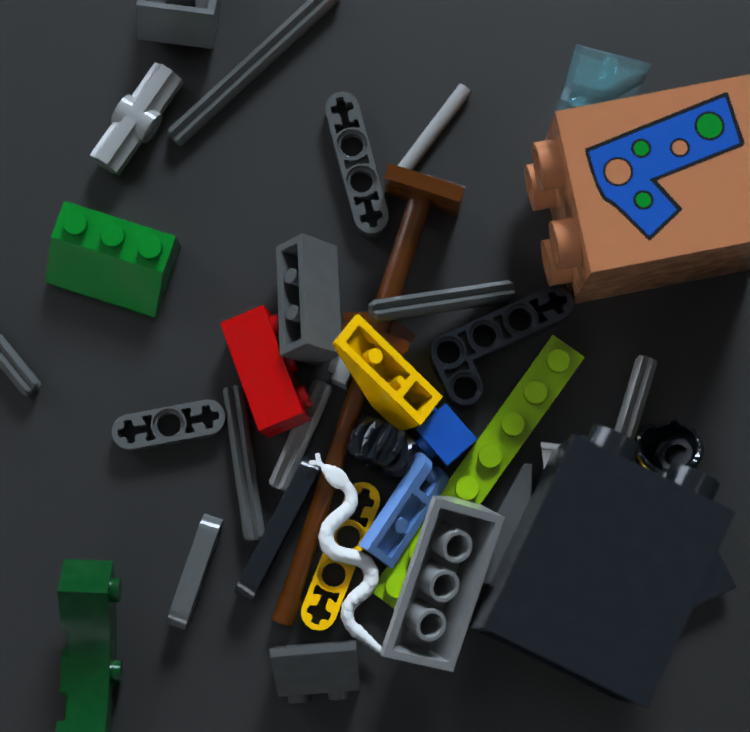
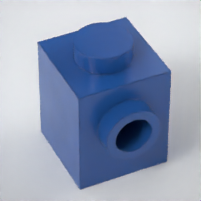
M446 403L440 409L434 407L422 425L415 430V435L419 438L415 442L418 449L430 460L436 457L445 469L477 441V438Z

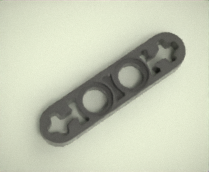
M345 91L336 92L327 99L325 113L354 225L362 236L376 238L386 231L389 224V216L362 113L356 97ZM344 103L346 108H352L348 111L350 128L344 130L341 116L337 113L332 114L337 111V104ZM350 137L359 139L363 144L362 151L356 156L346 155L341 149L342 142ZM364 173L371 177L373 184L368 191L358 192L352 188L350 182L356 174ZM377 196L378 200H371L373 214L375 216L381 215L382 218L377 220V227L370 228L368 222H361V220L366 218L364 201ZM355 201L362 202L359 205H355Z

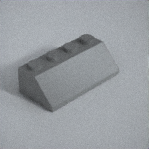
M432 496L380 655L450 672L454 671L505 519L504 516L477 503L451 496Z

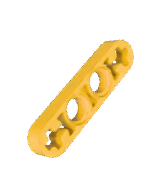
M366 482L354 484L358 495L362 493L363 489L370 492L369 499L374 501L372 507L365 506L361 513V519H368L366 527H363L355 520L348 519L336 530L334 534L336 543L337 533L345 526L356 528L360 534L359 543L373 524L380 506V495L375 486ZM359 543L357 544V546L352 548L355 550H359L361 552L363 551V549L359 546ZM324 552L322 553L301 609L302 620L307 627L312 630L321 631L333 625L356 566L332 561ZM332 563L341 565L346 574L343 583L335 587L328 586L322 578L324 568ZM317 585L327 592L339 593L337 602H334L331 598L328 599L325 610L331 613L328 620L321 619L319 624L312 622L313 615L308 612L310 605L317 606L320 602L322 595L314 594Z

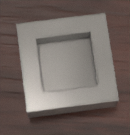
M340 356L331 360L328 372L333 373L331 378L333 385L347 390L352 375Z

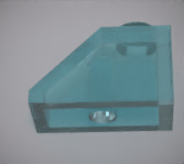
M576 44L560 99L568 101V104L574 108L614 100L643 84L651 64Z

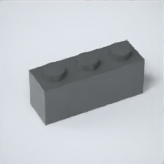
M301 233L276 246L280 356L317 366L339 356L332 345L341 333L337 246Z

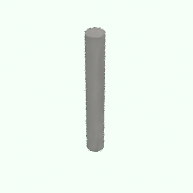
M459 84L398 166L414 170L470 96L471 91L463 84Z

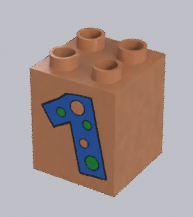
M750 74L555 111L545 140L532 143L533 163L527 164L524 167L528 199L533 211L550 208L552 221L549 222L550 239L541 240V257L545 276L549 286L566 284L567 289L573 296L574 304L750 270Z

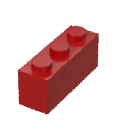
M261 305L221 322V328L258 431L271 438L312 421L308 408L313 407L312 399L304 384L299 386L295 372L300 371L298 361L280 356L278 313L273 315L264 305Z

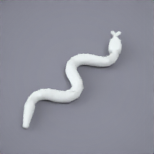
M316 453V460H310L309 464L321 467L327 482L334 488L341 489L345 495L343 504L334 510L321 524L318 535L321 550L332 561L357 566L364 574L363 581L343 601L340 618L345 629L353 638H356L359 642L374 650V652L380 653L382 647L368 634L362 625L356 623L354 618L355 609L372 595L379 584V568L371 556L359 550L339 546L334 539L336 530L355 512L358 505V492L343 470L335 465L324 464L321 461L320 454Z

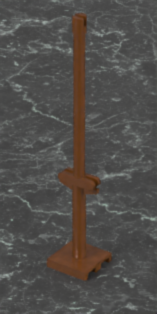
M388 163L384 175L385 194L407 200L408 203L376 299L402 296L430 208L458 217L464 196V186ZM344 312L342 320L346 322L342 324L341 332L351 319L359 314L401 356L409 352V342L414 343L416 334L395 320L374 323L370 319L369 312ZM353 376L324 464L335 465L343 470L349 452L346 448L350 441L349 437L354 427L358 425L366 400L365 395ZM322 471L282 593L279 592L271 619L293 627L302 602L301 596L319 544L318 535L321 524L328 516L336 492V488L327 482Z

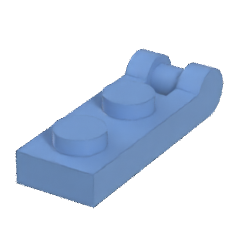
M420 452L415 453V459L410 469H407L406 474L359 543L362 549L391 569L424 521L432 496H440L449 480L447 473L440 467H432V461Z

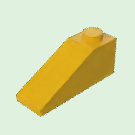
M359 314L351 319L332 343L370 405L385 420L398 429L405 431L421 426L443 397Z

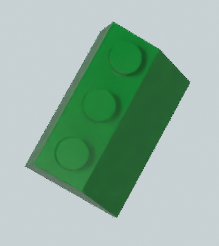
M64 201L51 235L45 282L157 318L181 245L174 235Z

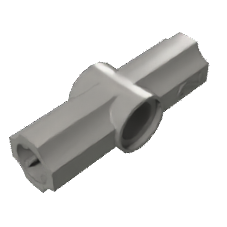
M155 62L134 93L126 95L118 103L112 114V124L91 152L90 157L110 173L119 176L142 143H148L155 135L163 119L162 113L180 90L183 80L170 68Z

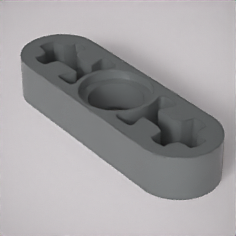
M206 399L125 414L114 422L112 437L119 447L127 451H138L213 437L224 430L227 423L226 412L218 402ZM210 408L213 414H219V419L213 421L212 428L207 429L206 425L201 422L194 423L192 427L195 431L188 433L189 425L184 415L185 411L191 410L190 417L192 419L204 416V409ZM166 415H176L181 422L179 432L170 437L162 435L159 431L160 420ZM152 418L151 430L155 436L154 440L149 441L150 434L147 432L135 435V442L130 443L126 437H121V432L127 430V423L132 422L136 428L148 427L145 419Z
M206 513L203 515L168 614V625L185 631L188 629L222 533L224 519Z

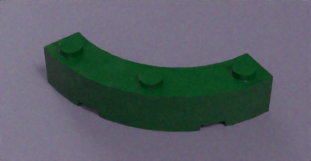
M64 559L57 595L61 630L67 631V645L65 649H62L59 690L60 697L65 698V721H57L55 732H112L115 685H121L123 678V661L116 660L117 603L121 601L122 578H115L113 561Z

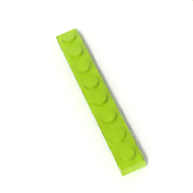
M552 335L448 480L440 496H451L481 504L585 357ZM423 522L392 569L389 567L385 568L379 577V584L373 592L374 595L393 609H395Z

